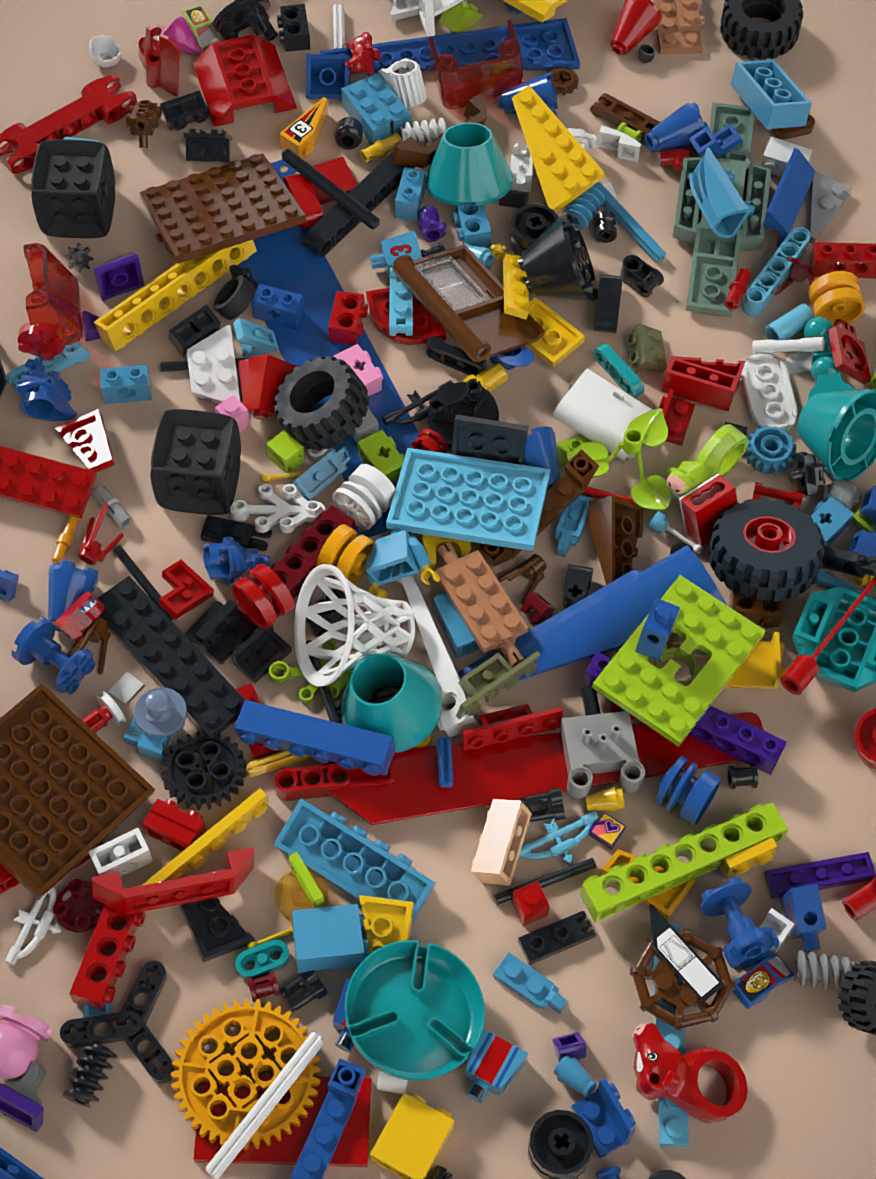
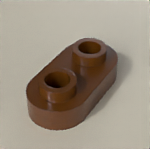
M809 114L806 126L772 129V133L776 138L783 140L808 135L814 129L815 119Z

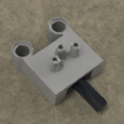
M586 684V686L581 687L586 716L562 718L560 726L568 772L567 791L574 798H584L590 792L593 780L592 774L621 771L619 776L620 788L628 793L636 792L642 785L645 769L639 762L630 713L622 711L601 714L597 691L592 688L591 684ZM626 774H633L638 779H629ZM574 780H582L585 782V785H577L574 783Z

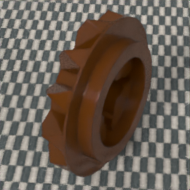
M561 67L554 68L548 72L553 74L554 79L550 80L552 85L555 84L557 94L562 93L565 96L567 92L572 94L574 89H577L579 79L574 71ZM559 78H561V81L564 83V85L560 84Z

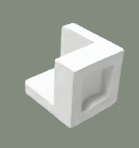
M772 908L760 927L772 928L780 942L779 946L775 949L773 945L769 950L774 955L789 936L794 923Z

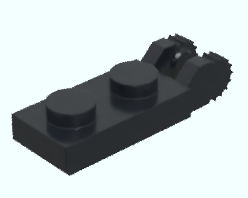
M428 337L426 353L430 359L432 358V360L467 375L473 374L477 376L486 369V359L480 362H473L459 347L448 345L441 338Z
M207 515L200 537L202 541L211 543H222L223 538L232 537L233 541L238 542L242 547L257 548L259 551H265L268 548V543L252 537L271 538L272 530L269 529L265 533H260L256 531L255 526L252 524Z

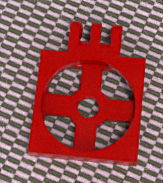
M840 318L836 319L834 327L828 330L835 368L860 383L866 384L871 381L865 343L857 339L855 327ZM851 347L855 349L856 355L852 352Z

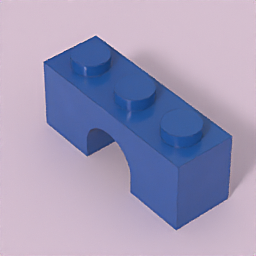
M874 485L865 492L860 510L861 514L868 516L873 521L874 532L859 531L853 535L849 547V552L855 551L866 557H876V485Z

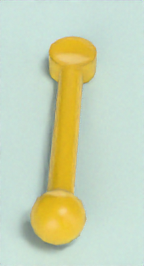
M309 468L299 472L277 475L264 473L261 477L262 482L268 484L271 480L297 477Z
M292 924L289 929L257 942H249L247 949L279 939L291 933L293 934Z

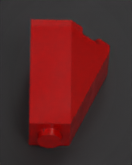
M269 354L240 360L238 366L244 406L250 414H253L255 419L267 420V417L275 416L274 400L275 395H278L277 390L280 384L283 385L285 382L284 378L288 374H292L294 372L293 369L297 365Z

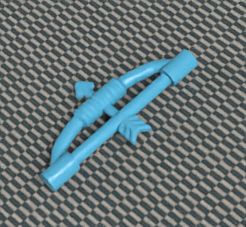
M595 811L580 817V820L561 829L558 828L554 819L551 824L543 823L549 834L529 844H523L519 858L525 857L538 860L549 857L555 858L563 853L565 856L563 861L571 864L573 862V855H569L567 851L576 848L577 844L589 835L593 823L599 820ZM581 826L585 827L574 839L570 838L566 841H561L560 836ZM553 839L558 843L549 848L548 851L531 853L532 849Z

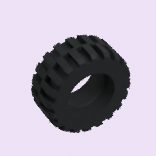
M725 0L720 23L722 38L726 44L728 43L730 49L736 50L737 54L741 56H748L749 59L760 58V60H766L767 58H777L779 54L782 56L795 46L803 20V6L800 0ZM753 17H761V18L768 19V20H770V21H772V22H769V23L758 22V21H755V20H753V19H751V18H753Z
M328 356L326 359L325 357H316L314 361L309 359L304 362V365L295 367L293 369L294 372L284 378L285 382L283 385L280 384L277 390L278 395H275L274 414L280 426L300 443L303 448L322 450V447H324V449L333 448L334 444L340 445L345 442L344 439L348 436L351 437L355 433L354 430L362 425V418L366 417L368 411V390L350 365L342 359ZM331 395L330 399L321 408L311 412L321 399Z

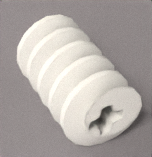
M439 118L438 124L435 119H431L429 125L426 120H422L421 126H419L417 121H414L412 128L409 122H405L404 128L401 126L402 141L412 137L422 147L425 145V141L431 144L439 135L444 134L446 124L443 118Z

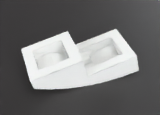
M604 126L600 128L598 147L618 151L617 158L638 162L641 147L638 141L618 130Z

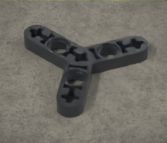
M149 961L144 964L121 1012L66 1021L60 1028V1037L64 1044L70 1048L89 1046L86 1042L106 1044L125 1041L152 1080L160 1084L169 1082L172 1079L171 1072L175 1071L172 1060L146 1026V1022L167 979V972L163 964L159 961ZM155 969H158L160 977L153 978L150 984L152 989H154V991H152L150 988L146 987L150 982L148 972L153 973ZM141 993H145L150 997L148 1004L143 1007L134 1004L135 997ZM132 1019L133 1023L137 1024L132 1026V1031L127 1032L125 1027L117 1028L119 1033L115 1034L113 1021H117L118 1026L127 1025V1020ZM107 1023L109 1025V1031L105 1036L100 1037L94 1034V1028L97 1024ZM85 1025H88L90 1038H87L85 1033L76 1034V1039L71 1040L66 1034L71 1033V1028L76 1027L78 1032L86 1031ZM144 1040H149L153 1043V1049L148 1054L138 1052V1045ZM157 1057L162 1066L168 1064L166 1067L167 1073L164 1075L160 1072L155 1074L157 1068L152 1059Z

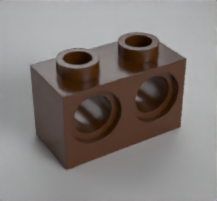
M731 591L730 608L763 628L779 627L783 616V599L779 602H772V600H764L762 602L750 597L745 598L740 596L738 592ZM740 605H743V606L747 607L748 609H743V608H741V607H739V606H740Z

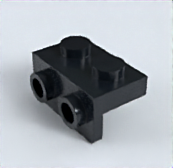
M200 90L160 103L162 114L169 130L174 128L175 130H181L187 127L189 123L204 122L210 115V107L206 106Z
M273 625L268 629L258 627L248 640L239 643L234 648L232 657L234 665L255 684L269 672V667L272 663L282 661L292 652V648L274 632Z

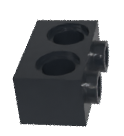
M305 4L280 6L281 15H277L278 28H282L279 31L280 44H285L286 52L310 50V35Z
M206 304L170 329L168 339L183 357L187 354V349L219 331L221 322Z

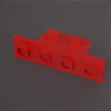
M525 704L479 715V727L462 731L463 751L478 749L495 743H503L520 737H528L545 731H553L561 726L563 709L559 707L532 714L529 705Z

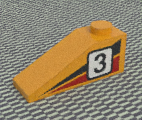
M325 97L279 133L282 150L291 149L302 159L313 152L328 116V104Z

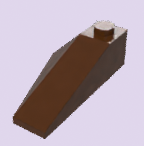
M614 496L590 501L589 526L606 585L633 571L631 566L633 557H637L639 551L636 548L637 540L642 538L643 508Z

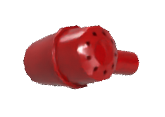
M677 147L661 150L660 166L674 167L675 172L682 171L683 159L691 158L690 149Z

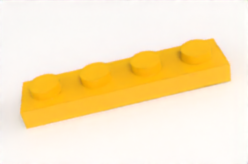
M506 254L503 259L504 313L526 319L529 314V294L525 281L528 278L526 272L522 271L519 265L518 258H521V256Z

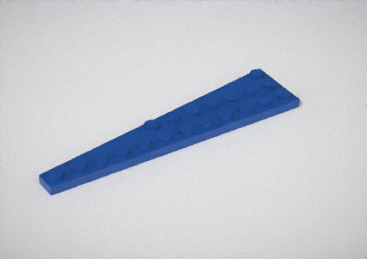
M567 18L547 20L543 23L532 22L372 44V48H377L381 55L379 61H373L374 72H378L383 68H389L392 64L404 58L419 64L421 71L436 72L552 70L561 67L570 70L580 69V60ZM349 48L320 51V54L349 55V60L353 57Z

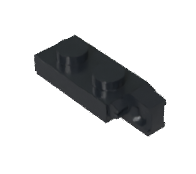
M824 546L825 551L821 563L823 568L862 578L865 575L876 577L875 556L866 557L855 551L849 552L833 546Z

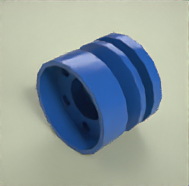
M681 756L669 768L662 779L655 804L662 807L667 799L670 798L666 810L671 812L678 804L682 805L679 818L695 827L712 802L722 779L708 770H705L699 778H696L695 774L698 765L693 762L685 771L688 759Z

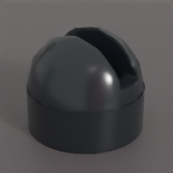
M641 45L638 52L639 60L642 63L651 62L655 57L656 49L651 45Z

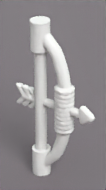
M54 887L40 900L36 899L30 914L18 909L19 916L13 920L24 924V927L15 945L11 947L5 963L15 966L18 959L30 954L39 942L44 939L48 929L52 930V934L62 931L58 924L51 925L55 916L53 906L57 899ZM46 894H50L47 911L44 912L41 921L35 919ZM32 924L38 925L33 940L24 950H21Z

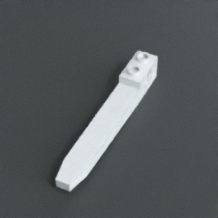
M414 576L402 578L401 581L442 691V713L437 725L440 731L445 730L449 738L461 734L463 730L478 727L474 714L472 716L465 715L461 719L456 717L460 705L468 700L465 690L458 684L460 681L458 672ZM456 703L452 709L446 710L449 704Z

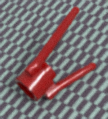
M104 503L95 525V518H90L82 546L78 551V558L90 565H95L97 561L103 562L105 556L124 537V534L120 533L103 551L101 550L102 545L95 541L106 514L108 503Z

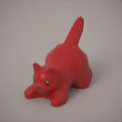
M363 32L360 36L354 38L352 42L347 41L344 43L353 54L352 59L345 62V66L350 67L349 74L351 75L365 71L367 76H371L374 74L373 61H379L381 55L377 48H372L371 34Z

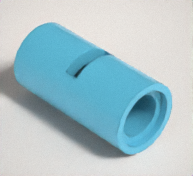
M800 304L765 327L766 337L768 340L790 339L804 330L806 323L815 317L813 311L806 304Z

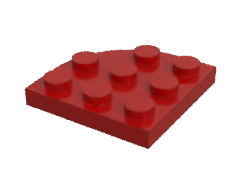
M428 281L429 284L434 288L433 281ZM390 288L366 291L371 319L376 328L389 339L407 345L426 344L428 337L433 336L441 338L443 341L446 340L445 329L414 294L413 335L405 336L403 333H396V336H389Z

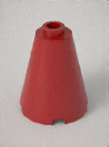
M651 0L624 1L610 41L612 51L615 54L627 55L660 24L662 20L661 11H656L653 8L655 4Z

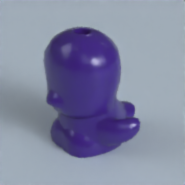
M430 205L422 207L418 212L419 228L422 229L421 237L427 242H435L446 235L444 230L447 225L444 222H439L440 214L438 210Z

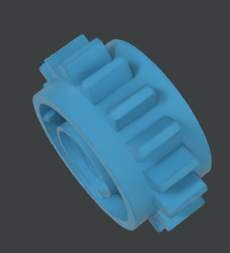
M776 426L756 428L755 434L750 433L748 436L749 445L744 453V457H748L747 464H751L755 471H759L764 475H776L779 472L784 473L786 467H792V463L796 458L797 444L792 443L793 436H789L786 430Z

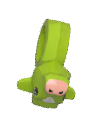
M726 424L719 428L705 444L695 461H683L678 468L672 467L667 471V488L670 490L671 496L680 503V497L713 476L720 474L724 477L744 455L749 445L748 437L731 424Z

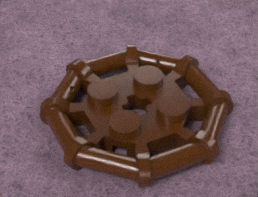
M684 928V931L678 932L688 945L690 944L708 954L702 960L707 966L714 962L718 977L724 983V986L718 990L711 1005L707 1002H702L686 983H683L682 986L677 984L678 979L674 977L677 973L655 950L652 936L647 939V944L634 967L630 968V975L633 976L641 1003L640 1009L673 1026L676 1031L710 1021L712 1023L716 1022L719 1019L718 1014L730 992L735 990V983L731 980L723 956L724 950L721 946L716 947ZM655 954L660 960L654 971L646 969ZM645 980L653 981L656 987L655 995L650 997ZM660 1001L676 1009L675 1014L657 1004ZM690 1006H698L701 1011L683 1016V1010Z

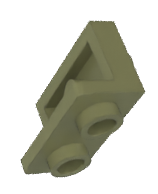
M638 324L626 336L631 370L637 374L644 367L663 373L667 369L662 332Z

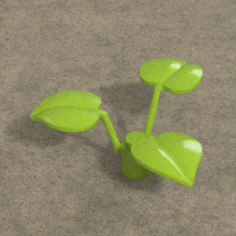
M662 408L646 412L632 420L624 433L623 442L618 443L617 448L610 456H608L607 448L598 442L583 443L566 454L567 460L570 461L582 449L599 465L593 477H600L606 474L609 470L608 462L612 461L621 449L628 455H636L640 480L642 482H638L632 487L631 497L634 503L643 509L657 511L667 509L671 503V492L667 488L665 479L658 475H652L645 479L641 457L642 444L647 447H657L662 445L667 439L668 427Z

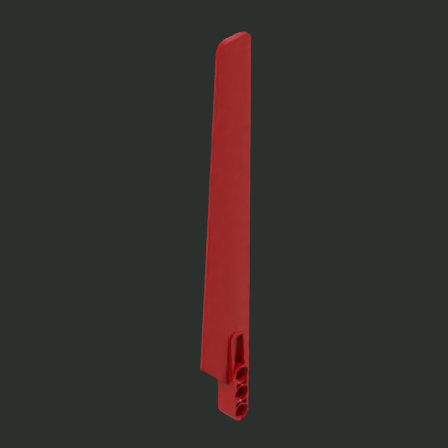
M753 712L730 714L763 730L760 717ZM645 723L632 725L639 762L645 769L644 778L665 775L681 756L688 759L685 771L693 762L698 765L697 769L741 762L688 735L678 747ZM559 732L520 737L503 743H495L463 751L462 743L451 744L453 786L450 788H441L439 786L436 746L411 748L403 752H395L387 775L378 774L373 776L365 773L362 769L355 767L353 769H346L339 766L338 763L328 761L324 765L280 770L274 777V785L277 797L283 801L331 796L370 825H377L492 805L493 799L521 800L524 799V796L526 798L530 795L550 792L549 789L559 787L561 793L568 792V772L561 733ZM621 771L592 774L591 787L619 783ZM626 774L629 779H638L633 774ZM338 776L345 778L343 782L333 781ZM311 779H316L319 781V783H317L316 785H309L307 784V781ZM574 780V783L577 785H585V782L582 780ZM284 782H290L293 784L289 788H283L280 786Z

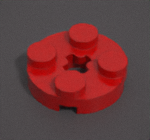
M38 322L37 325L30 326V323H26L20 327L18 332V349L21 352L39 356L43 360H53L54 356L59 355L65 349L66 336L62 335V330L51 323Z

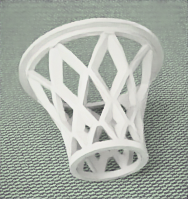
M322 564L309 573L299 593L294 618L296 657L307 681L315 686H328L340 675L354 668L362 659L370 655L385 653L404 658L409 653L415 635V619L413 611L406 601L384 599L357 588L333 565ZM333 575L338 580L327 578L326 576ZM316 585L331 599V601L308 606ZM329 587L345 591L346 599H338ZM359 606H364L369 611L363 612ZM336 610L347 619L331 624L317 613ZM306 617L328 630L307 645L305 638ZM408 620V632L400 628V623ZM355 624L359 625L360 628L354 632ZM348 627L347 635L336 631ZM330 638L346 642V644L335 651L317 648ZM405 643L403 649L396 647L398 645ZM353 648L359 651L356 654H350ZM309 656L331 660L317 672ZM337 661H341L338 667L331 668Z

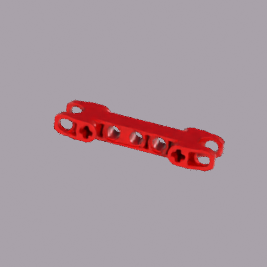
M116 74L96 79L82 89L81 98L26 127L23 123H16L5 129L0 134V144L4 141H7V143L0 148V156L14 152L6 161L12 174L33 169L36 152L41 142L73 137L101 120H104L107 124L119 121L129 113L130 106H135L137 102L136 94L133 91H126L115 95L122 87L120 78ZM114 81V84L111 87L107 88L108 85ZM131 99L127 105L122 106L127 100ZM22 160L18 166H14L16 162Z

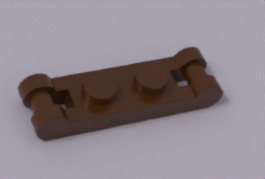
M607 93L602 94L598 99L599 102H595L590 107V111L594 116H602L617 125L624 122L627 124V127L635 131H642L644 141L645 135L650 131L649 129L654 128L660 123L656 119Z

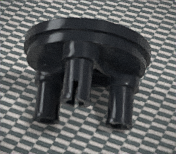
M235 0L220 11L212 23L216 32H219L224 40L238 38L239 32L248 27L253 29L256 36H259V32H261L267 42L274 40L278 36L267 14L270 8L269 0Z
M477 379L451 384L443 388L429 401L428 422L430 429L445 439L450 450H452L456 414L499 421V409L494 397L481 385L480 381L477 382Z

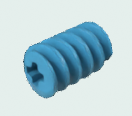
M596 183L567 206L563 213L570 212L575 221L571 223L575 228L586 229L588 227V224L605 202L604 188L601 184Z

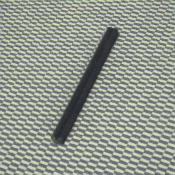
M286 149L282 152L283 161L370 229L375 230L380 225V219L291 149Z

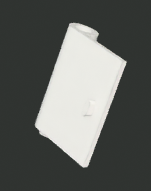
M586 369L560 401L552 417L590 441L601 443L612 454L617 448L618 443L623 442L624 433L628 429L630 422L653 409L589 369ZM623 449L616 455L617 458L624 462L627 458L630 460L634 458V456L628 455Z

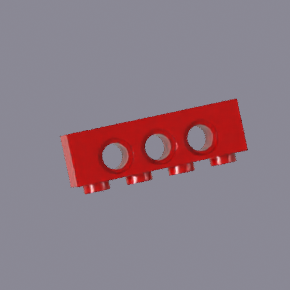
M814 242L810 256L811 273L814 274V277H821L831 272L846 271L851 272L857 278L876 279V244Z
M104 905L69 993L73 1003L86 1004L89 1007L105 1011L106 1003L111 1004L116 994V987L114 986L118 977L122 978L125 972V958L127 953L132 952L135 946L136 936L134 935L137 927H141L144 923L145 911L125 915ZM126 923L125 928L122 930H113L116 924ZM108 948H116V952L113 955H103ZM97 974H106L104 980L100 982L93 981Z

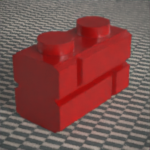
M156 799L150 812H148L142 822L145 834L182 852L206 832V825L202 815L193 810L187 813L170 799H167L165 802Z

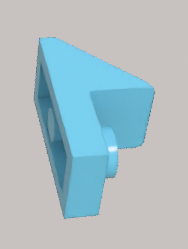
M238 318L233 323L243 357L275 352L279 349L273 330Z

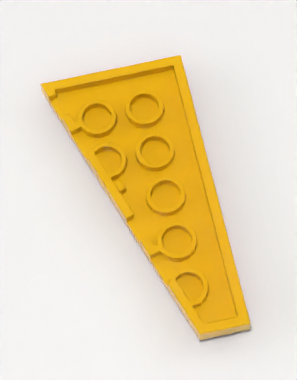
M530 85L512 97L547 205L557 213L606 177L605 173Z

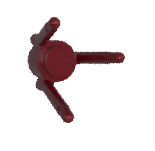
M789 256L787 260L795 264L790 272L791 278L782 284L774 292V295L781 293L794 281L803 282L808 279L811 285L814 282V274L811 273L809 265L801 262L800 258L796 259Z

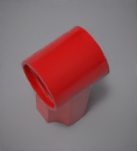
M876 877L873 881L842 901L846 913L855 921L876 909Z

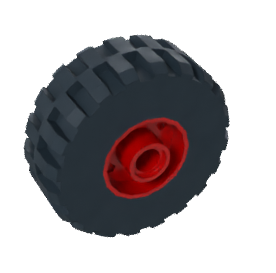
M760 498V500L749 499L741 504L736 503L732 505L728 510L726 509L714 523L708 553L710 557L709 563L712 570L715 571L716 577L720 582H724L729 590L736 591L745 598H754L756 601L772 600V602H779L782 599L787 598L789 600L798 596V593H804L815 583L825 551V540L817 523L813 522L809 514L800 511V508L794 505L790 506L780 500L772 501L767 498Z

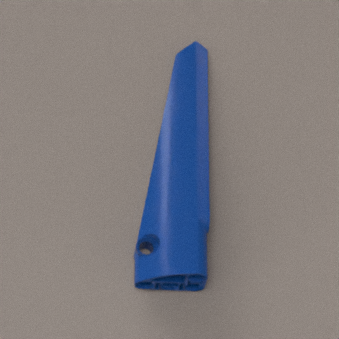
M686 545L642 572L640 570L630 571L519 636L515 640V646L522 657L526 659L536 651L541 655L536 663L538 666L536 670L528 676L523 674L518 679L520 681L593 657L596 652L603 654L621 648L649 614L655 599H661L679 575L724 604L726 602L703 564L690 547ZM494 650L461 669L458 674L460 679L497 654L498 650ZM499 652V654L506 660L503 653Z

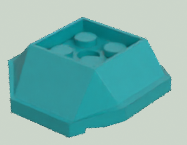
M842 587L810 593L792 637L798 655L812 656L860 594ZM865 596L815 659L819 667V672L815 677L852 692H857L876 683V600ZM842 639H846L851 643H845Z

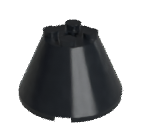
M570 212L563 213L522 253V257L518 258L521 270L526 272L528 280L525 282L529 293L534 292L537 296L592 302L598 298L597 288L593 289L592 281L596 280L585 241L580 229H574L571 222H574L575 219Z

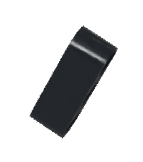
M600 274L593 331L617 332L622 276Z

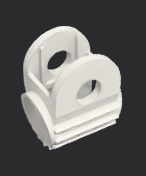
M404 58L392 64L391 67L383 68L377 72L380 73L406 108L418 106L426 101L427 94L420 66L415 61ZM399 69L400 74L394 73V71Z

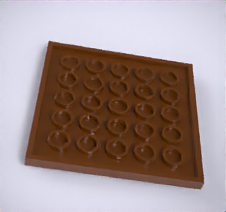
M263 153L251 155L249 158L240 161H232L228 165L213 167L199 174H191L180 180H171L167 184L149 187L145 191L139 192L143 204L177 264L307 222L305 213Z
M42 683L0 718V864L37 900H40L89 854L90 850L96 848L155 792L154 787Z

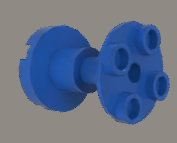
M39 617L41 621L38 623L31 621L18 634L14 642L17 645L16 652L12 650V657L22 665L31 664L36 660L45 666L54 665L60 670L56 678L55 689L59 693L67 692L71 695L77 691L80 685L79 682L85 675L90 674L94 670L96 662L92 660L93 654L89 649H83L70 658L61 652V645L53 640L55 625L45 617Z
M740 877L732 878L726 885L717 889H709L701 895L703 902L701 903L700 910L703 915L714 917L725 914L730 924L727 932L732 941L725 948L724 956L731 968H736L735 964H741L742 968H748L760 963L771 956L769 950L773 945L777 949L780 943L772 928H757L752 918L744 917L740 906L750 896L751 887L748 883L743 882Z

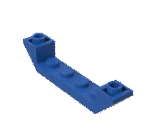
M339 1058L328 1083L329 1091L290 1179L324 1178L355 1107L366 1069Z

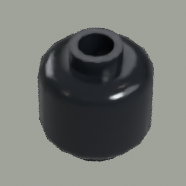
M344 117L336 124L334 135L337 145L342 149L352 150L361 144L363 126L360 121L353 117Z

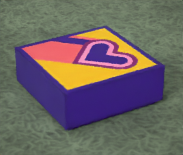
M604 812L591 829L589 836L612 849L626 830V825Z

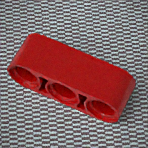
M301 174L284 176L283 183L306 215L307 222L300 224V229L313 227L323 217V212L311 182Z

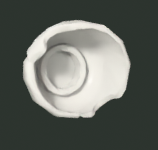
M94 36L89 43V55L96 65L109 68L115 66L121 60V47L115 44L114 38L111 36Z

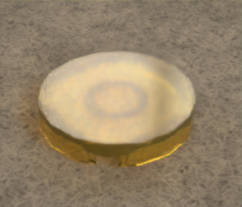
M308 870L324 896L325 906L323 907H326L329 900L327 884L318 873ZM290 871L284 874L278 881L274 892L275 903L280 913L286 919L292 921L293 910L312 909L314 907L294 873Z

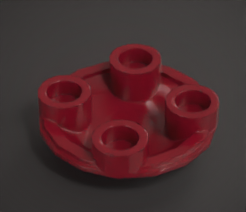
M74 879L59 893L53 906V913L58 923L64 929L74 933L87 932L96 927L105 904L93 899L92 882Z

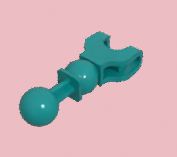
M814 317L804 327L805 338L824 337L825 342L824 351H815L812 356L811 375L816 382L808 394V400L820 392L855 390L842 380L841 371L835 368L833 353L829 351L828 346L830 342L828 330L833 325L825 317Z

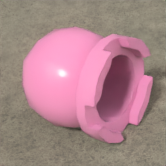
M1 1005L0 1078L12 1079L24 1075L31 1063L36 1062L38 1055L37 1041H47L52 1030L48 1029L50 1026L29 1013L25 1018L14 1014L15 1007L9 1005Z

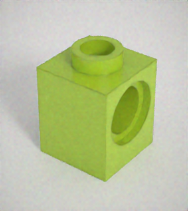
M285 430L266 444L268 458L286 473L299 468L305 460L303 446Z

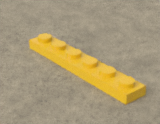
M259 788L143 885L185 878V874L191 869L199 868L205 862L208 855L213 851L221 850L225 846L226 840L234 834H240L246 828L249 821L254 817L259 818L266 812L269 803L265 792Z

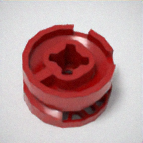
M423 429L418 438L411 443V448L439 453H447L449 450L445 439L431 429Z

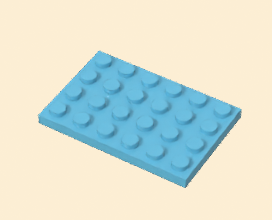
M407 448L386 521V528H399L412 533L533 551L551 469Z

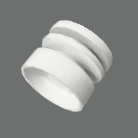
M361 464L349 476V481H345L332 494V500L336 508L355 520V526L369 530L380 519L382 512H386L391 507L396 489L381 471L368 464Z

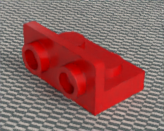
M669 389L667 397H662L659 409L662 408L664 419L668 427L666 442L682 446L695 409V403L673 398L674 390Z

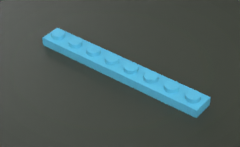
M669 923L677 932L681 931V923ZM655 954L653 955L654 970L660 961ZM678 974L674 977L678 979L677 984L682 986L683 980ZM654 984V995H655V994H656V987H655V984ZM662 1001L657 1004L675 1014L676 1009ZM655 1017V1025L659 1028L664 1039L680 1051L683 1056L686 1055L685 1028L676 1031L673 1026ZM657 1098L659 1147H688V1113L667 1098Z

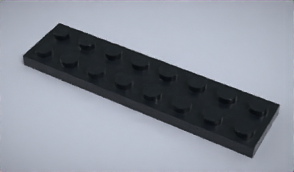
M130 576L97 598L104 605V609L98 617L108 622V629L162 688L172 689L183 697L187 707V716L209 740L237 721L245 699Z

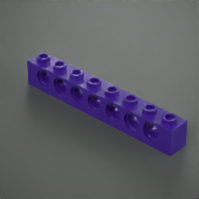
M596 652L585 672L582 685H593V682L612 659ZM711 705L688 734V736L748 765L755 764L757 769L769 775L772 774L787 741Z

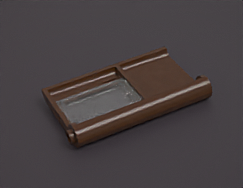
M466 245L413 260L409 255L397 257L394 261L393 272L473 362H480L534 343L545 333V330L530 314H528L526 319L504 313V286Z

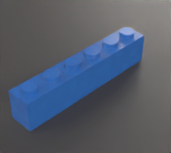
M248 700L244 701L234 727L240 740L245 743L255 744L256 742L264 744L265 747L275 751L279 750V748L288 750L295 756H311L322 763H328V761L335 762L346 769L359 768L373 776L378 774L387 775L396 750L392 736Z

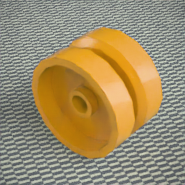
M836 271L822 275L809 287L808 294L814 316L827 318L833 327L835 320L838 318L851 324L864 313L865 303L857 277L851 272Z
M345 524L340 525L332 532L322 547L317 566L322 564L333 565L343 573L345 578L356 585L366 572L365 560L369 557L375 541L365 535L357 537V531Z

